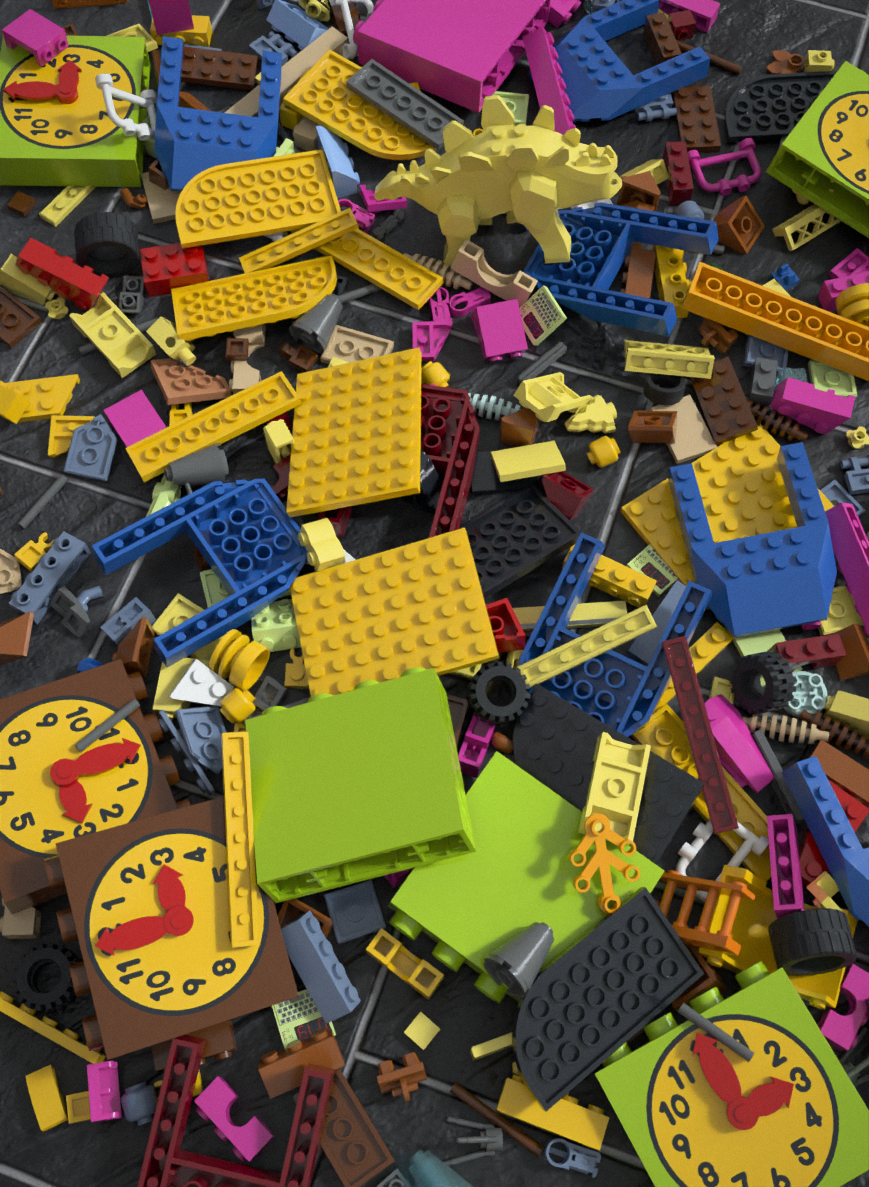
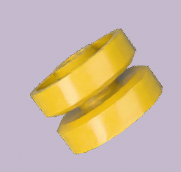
M869 283L851 286L842 291L835 300L838 315L869 327Z

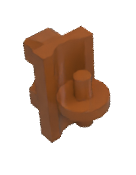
M704 317V322L698 329L704 337L701 344L704 347L711 344L722 355L728 353L738 334L733 329L726 331L723 328V324Z
M415 1052L402 1057L405 1067L402 1069L394 1070L392 1060L379 1063V1076H377V1080L382 1094L392 1091L393 1097L404 1094L405 1101H411L409 1092L419 1090L417 1083L427 1080L423 1062L420 1063Z

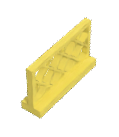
M624 341L625 371L711 379L715 358L714 355H710L708 348Z

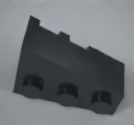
M420 450V493L398 497V500L434 517L443 484L431 458L425 452Z

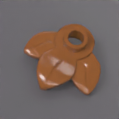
M776 50L772 52L775 61L769 64L766 69L771 74L797 73L803 70L804 59L799 54L791 55L788 51Z

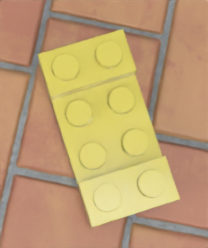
M104 292L99 295L96 306L83 315L76 313L69 315L73 325L85 338L87 337L106 357L111 367L122 378L156 355L151 342Z
M561 372L524 380L513 395L523 407L530 408L536 413V417L544 422L556 420L563 411L579 413L583 406L593 398L591 395L580 397L564 384V374Z
M605 732L599 735L593 757L595 762L587 801L582 810L578 833L585 835L584 823L587 817L594 813H600L609 819L612 831L624 839L633 841L651 748L650 745H630L613 740ZM600 822L597 823L594 827L595 831H599L602 828V824Z

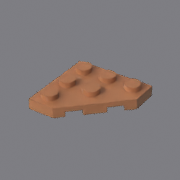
M173 358L151 360V369L167 405L213 399L219 400L231 396V389L225 378L221 376L211 377L205 374V370L192 365L187 368L180 365L179 361Z

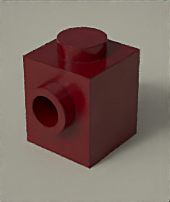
M690 10L668 15L667 20L676 40L693 38L696 22Z

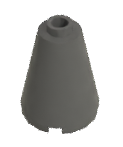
M327 294L320 302L291 324L289 327L290 334L296 341L300 338L304 342L303 347L317 354H321L322 351L324 352L327 349L343 308L341 299L335 294Z
M212 444L169 462L168 468L164 469L166 480L171 481L172 485L184 486L185 483H189L190 486H206L214 481L229 483V480L225 481V475L229 474L225 452L218 449L221 444Z
M534 922L488 954L484 959L486 962L483 964L488 975L499 986L502 983L508 986L509 989L506 992L510 995L524 998L528 990H530L554 942L552 929L543 922Z

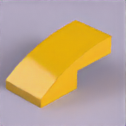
M51 1064L25 1076L31 1102L41 1131L44 1132L67 1121L68 1115L64 1097L59 1092L55 1070Z

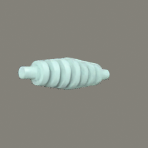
M468 393L474 414L476 409H479L478 416L483 417L484 412L487 411L486 419L491 420L493 413H496L495 420L499 421L501 415L505 417L521 410V406L517 404L515 409L512 408L513 403L509 401L505 407V400L502 398L499 399L497 405L496 396H491L490 402H487L488 395H483L480 401V394H474L472 399L471 393Z

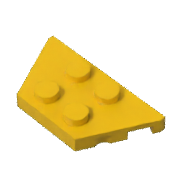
M78 374L5 383L8 385V389L11 390L14 387L23 392L24 395L22 397L30 402L18 422L51 419V415L63 416L66 405L73 396L72 391L75 385L79 384L80 378Z

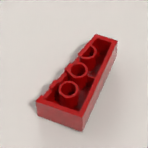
M30 238L24 246L15 264L24 274H30L43 286H49L59 296L68 298L79 309L86 311L94 307L109 279L104 274L100 277L92 273L93 269L86 265L84 268L76 265L74 259L68 256H58L56 250L33 238Z
M508 598L487 604L486 608L498 653L524 650L526 635Z
M828 779L854 832H856L869 813V809ZM807 826L799 847L802 888L810 892L806 887L824 871L828 872L829 868Z

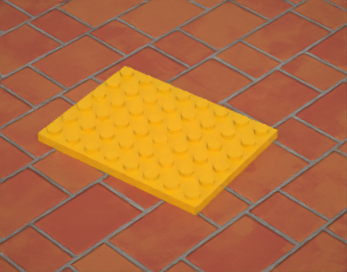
M419 347L297 374L296 393L300 397L302 404L294 408L292 434L294 444L291 446L286 510L290 518L420 493L421 351Z
M761 424L760 426L757 425L758 430L725 442L692 463L714 543L797 527L777 462L780 445L767 430L763 429ZM667 478L621 507L620 512L647 545L650 544L676 575L677 581L687 586L689 580L694 583L695 580ZM818 489L824 510L827 511L834 507Z
M465 528L297 577L290 586L311 697L321 693L334 696L352 691L358 683L373 680L381 683L399 678L405 670L420 667L426 670L434 668L437 675L440 676L499 659Z

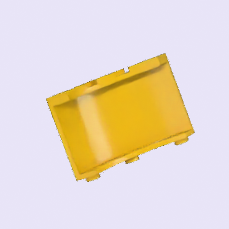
M724 865L719 882L731 884L732 881L744 883L747 885V889L755 895L754 900L740 899L731 930L732 939L741 945L740 952L736 956L699 948V953L707 958L706 962L708 964L724 967L736 974L760 961L764 963L768 972L771 973L777 970L768 932L769 925L777 919L774 912L773 890L766 887V881L760 879L748 869ZM718 895L708 928L710 933L716 934L718 930L720 931L730 896ZM804 903V910L819 909L815 904L811 906ZM841 909L847 916L853 938L857 919L849 910ZM845 968L824 974L788 976L801 999L810 1001L809 1004L819 1009H825L826 1006L836 1008Z

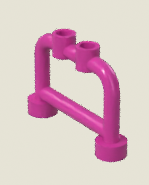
M746 138L739 143L740 151L701 159L697 150L687 152L689 165L699 186L705 191H719L721 196H726L731 193V188L738 187L740 192H744L750 188V184L757 182L761 177L762 171L754 153L756 145L752 138ZM747 157L754 174L751 176L743 174L733 180L721 179L715 184H710L706 182L700 167Z

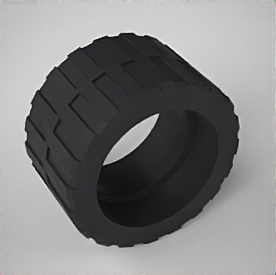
M97 212L89 214L77 222L74 228L78 266L84 268L86 265L93 269L92 273L100 277L104 274L109 278L126 275L138 266L140 260L137 227L129 218L112 212Z
M819 908L794 912L774 920L768 927L777 969L783 968L788 976H811L833 972L851 965L857 959L847 916L840 910Z

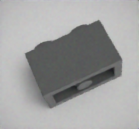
M756 357L750 372L747 402L749 400L754 401L752 406L755 407L757 403H761V409L763 410L765 406L770 405L774 393L778 361Z

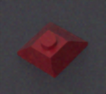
M564 471L546 474L542 478L548 500L570 521L579 514L595 490Z

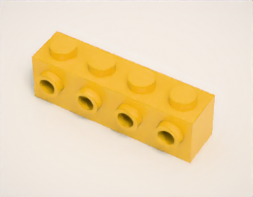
M653 245L652 250L656 251L654 272L659 300L674 303L677 318H687L689 311L681 308L690 284L689 279H686L685 276L687 265L685 262L683 263L682 259L684 250Z
M574 545L571 546L567 556L564 559L562 570L573 550ZM601 555L588 584L640 608L647 604L657 580Z
M513 1075L512 1079H505L495 1110L600 1151L609 1117L603 1115V1109L590 1104L588 1109L578 1105V1099L565 1095L545 1112L537 1103L523 1079L516 1075Z

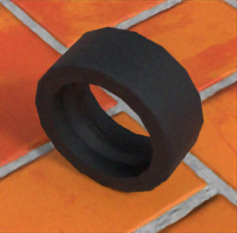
M648 373L643 393L653 403L674 405L683 399L686 380L684 376ZM663 384L671 386L673 388L665 389L658 387L656 385Z

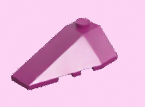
M720 694L704 703L718 754L757 794L775 777L740 712Z

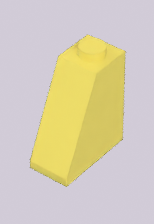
M11 254L0 269V285L10 293L43 306L47 300L52 301L56 291L49 286H43L30 274L21 272L15 265L17 257Z
M183 658L168 668L162 661L153 705V711L159 719V711L164 710L170 721H172L173 718H177L176 710L188 709L192 703L170 699L168 696L195 659ZM197 659L205 666L209 667L210 660Z
M839 690L833 696L829 695L824 706L826 711L823 718L826 715L832 716L830 720L832 722L836 718L840 719V726L847 722L850 724L848 730L852 731L856 727L859 729L858 735L861 736L862 733H865L867 739H869V699Z

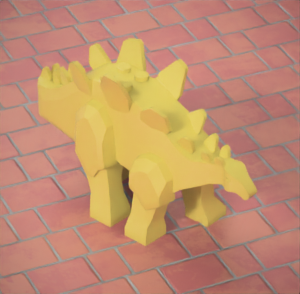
M494 95L483 99L481 125L484 132L473 136L471 130L457 121H451L443 128L446 151L443 155L440 156L434 150L428 148L424 154L425 164L418 167L417 162L412 160L410 162V171H406L404 165L400 163L398 164L397 172H389L375 188L374 198L378 201L384 199L395 200L398 197L410 198L438 215L441 232L443 235H446L447 240L444 245L443 266L445 264L452 265L460 247L466 239L470 241L471 235L477 232L478 225H492L494 216L506 212L507 224L515 222L523 224L538 241L544 251L546 264L570 262L571 236L558 215V209L610 199L622 187V179L614 172L617 168V155L611 146L597 147L595 143L590 145L579 143L581 133L577 128L567 130L564 135L555 132L554 110L552 107L541 106L533 126L519 124L514 127V115L499 95Z

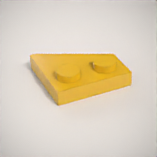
M51 415L48 456L55 458L68 452L74 430L92 421L95 416Z

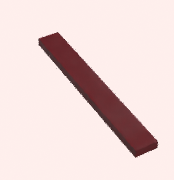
M686 636L663 641V649L700 781L705 783L702 791L714 834L738 829L739 826Z

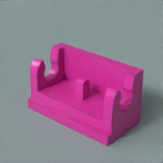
M108 1061L88 1064L87 1075L91 1123L122 1118L117 1062Z

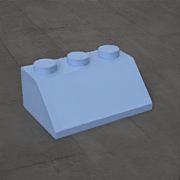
M281 0L274 1L266 19L272 24V29L286 34L285 38L293 43L297 42L299 44L298 48L301 50L329 29L315 18L309 17L297 5Z
M316 126L318 150L323 149L337 198L358 193L357 185L360 184L358 173L353 171L354 163L352 157L348 158L349 151L346 142L343 143L341 137L322 126Z

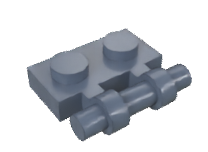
M273 31L268 34L269 39L261 36L249 45L250 52L257 55L261 61L263 50L282 53V66L288 62V56L293 58L298 54L294 46L283 41V37L275 34Z
M670 93L634 109L635 113H637L638 121L645 120L646 122L656 118L669 119L670 116H676L677 114L676 108H672L673 100Z
M869 455L865 458L849 457L848 460L840 461L841 469L849 468L851 470L846 471L844 474L850 495L869 492V469H861L863 466L869 467Z

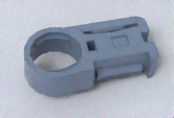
M552 1138L546 1142L543 1154L545 1160L550 1165L568 1170L572 1169L585 1174L590 1172L589 1177L592 1178L597 1176L598 1169L596 1166L601 1160L599 1152L569 1143L561 1138ZM561 1142L566 1146L567 1152L550 1146L553 1143ZM549 1153L564 1157L565 1160L561 1163H555L549 1157Z

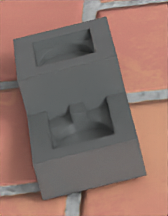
M63 586L58 589L50 605L64 617L61 623L79 638L88 626L90 619L77 598Z
M266 676L254 696L256 699L253 703L256 709L248 718L262 714L267 708L278 706L288 688L272 677Z

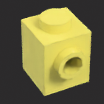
M808 50L804 61V73L833 71L834 59H832L831 51Z

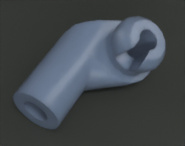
M100 586L84 590L78 595L77 600L86 612L88 610L86 603L103 597L102 589Z

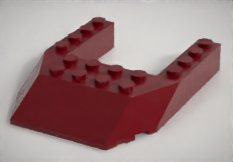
M421 384L420 450L431 458L438 475L445 476L429 538L460 528L472 481L480 428L476 421L467 390ZM352 506L322 511L319 514L318 520L328 518L336 536L344 537Z
M186 1034L173 1038L137 1187H310L335 1069L311 1063L304 1069L282 1174L180 1150L206 1039Z

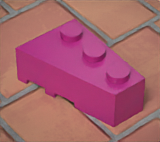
M789 377L775 387L770 407L777 410L780 414L786 415L798 423L814 429L818 433L825 435L851 418L856 396L848 395L846 398L836 395L835 390L828 389L825 392L815 389L814 384Z

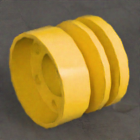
M232 629L217 644L210 658L208 668L223 679L229 677L230 684L244 691L245 689H250L263 673L269 660L270 650L257 641L249 643L250 639L248 636L242 635L236 629Z

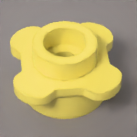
M62 297L45 303L46 309L49 310L48 316L50 318L61 319L69 311L68 307H65V299Z
M858 427L854 431H847L846 437L852 448L861 449L865 445H869V437L864 427Z

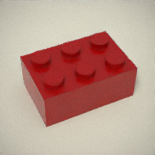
M180 243L140 249L144 283L149 297L172 294L171 289L209 281L203 245L181 248Z

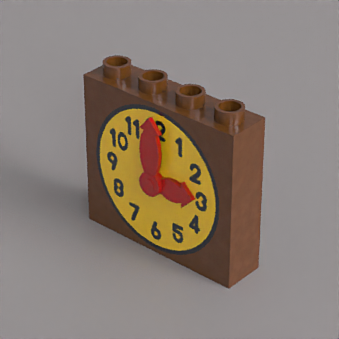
M121 659L0 699V891L3 901L11 914L67 893L66 886L51 890L44 859L58 855L55 843L191 806L188 799L175 803L169 786L180 783V778L172 756L168 755L159 759L153 743L164 740L155 712L142 716L141 710L138 707L81 753L74 746L131 700L136 699L140 701L148 698L140 672L137 671L127 675Z
M224 797L55 843L58 855L44 859L51 890L66 886L71 906L56 912L63 943L78 939L83 961L69 965L76 997L91 993L96 1014L82 1018L89 1051L104 1047L107 1060L299 997L274 901L257 884V874L259 945L231 947Z

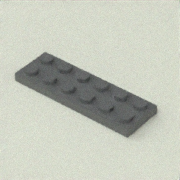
M373 59L346 82L348 89L437 150L444 145L443 128L451 121H457L461 125L464 124L461 118Z

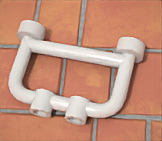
M329 0L333 6L341 5L350 44L345 43L343 45L342 56L348 60H354L355 56H358V45L353 42L354 27L348 2L364 4L368 10L367 19L372 15L374 5L371 0Z
M110 74L97 75L95 77L96 86L102 90L106 111L110 120L123 129L125 136H132L137 133L138 139L141 141L154 137L156 126V110L154 103L157 102L156 92L154 90H144L140 93L139 97L113 88ZM112 96L147 108L151 128H148V125L145 123L136 124L133 119L119 118L114 109Z
M711 820L706 825L701 822L693 832L696 838L691 845L686 842L678 852L681 858L676 865V871L683 876H687L685 873L687 866L713 833ZM737 822L739 828L733 831L745 839V841L727 865L739 867L750 851L760 856L768 846L769 839L764 835L760 838ZM721 874L718 876V878H717L715 881H718V882H719L720 877H721ZM697 890L696 896L705 902L708 892Z

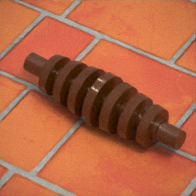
M748 401L754 419L758 418L756 421L757 425L760 426L764 421L766 423L763 429L768 431L770 426H773L771 433L774 435L778 430H781L780 437H784L787 433L789 434L788 440L792 441L793 438H797L803 442L806 441L808 434L799 429L800 425L798 423L793 427L791 426L792 419L789 418L786 423L783 422L786 415L781 414L777 419L775 418L778 413L777 410L773 409L769 415V406H765L763 410H760L761 403H757L754 407L752 406L754 401Z
M803 710L799 718L808 722L810 729L811 724H815L819 730L829 732V742L833 736H836L835 746L839 747L842 741H845L844 750L848 751L851 745L855 747L852 753L858 754L860 750H863L862 756L866 758L869 756V742L865 741L867 735L862 733L860 737H857L859 729L856 727L849 733L847 731L850 724L845 722L842 728H839L840 719L836 718L833 724L829 722L832 716L826 715L823 720L820 718L822 713L818 711L816 714H811Z

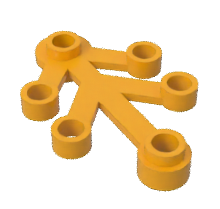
M594 813L587 817L584 823L586 834L576 849L569 853L568 858L574 866H583L586 862L585 853L594 842L596 851L580 875L573 879V887L581 893L587 892L590 888L589 880L597 868H599L602 893L598 897L597 904L604 913L609 914L616 911L621 905L619 897L613 891L609 864L622 872L624 878L630 882H635L639 879L640 870L632 864L625 863L607 850L605 838L617 845L619 851L625 856L633 855L636 851V845L633 841L624 839L610 829V821L605 815ZM600 822L602 828L599 831H595V825ZM630 843V850L625 852L624 845ZM581 854L580 861L574 862V856ZM630 869L635 870V874L632 877H628ZM584 879L585 885L582 888H578V882ZM610 900H614L612 908L607 907V903Z

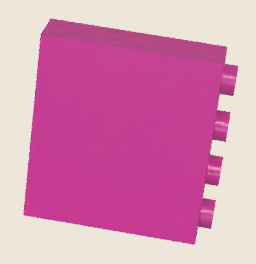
M378 0L372 15L366 22L359 21L353 33V42L358 45L359 64L365 65L373 59L407 83L418 82L420 89L479 113L483 108V99L495 93L525 54L526 50L522 37L548 24L551 0Z

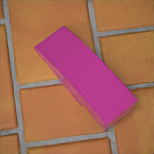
M473 715L458 754L461 773L475 778L478 776L496 725H490L488 721L485 723L480 721L481 717L478 715Z

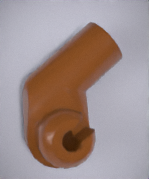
M128 188L120 191V195L128 207L142 209L146 206L147 198L143 194L141 197L139 194L133 197Z
M495 732L492 735L491 741L496 749L506 754L514 752L513 739L511 740L504 736L501 732Z

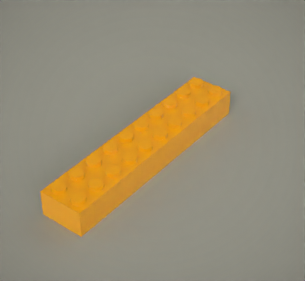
M699 262L691 278L681 306L682 309L869 381V327Z

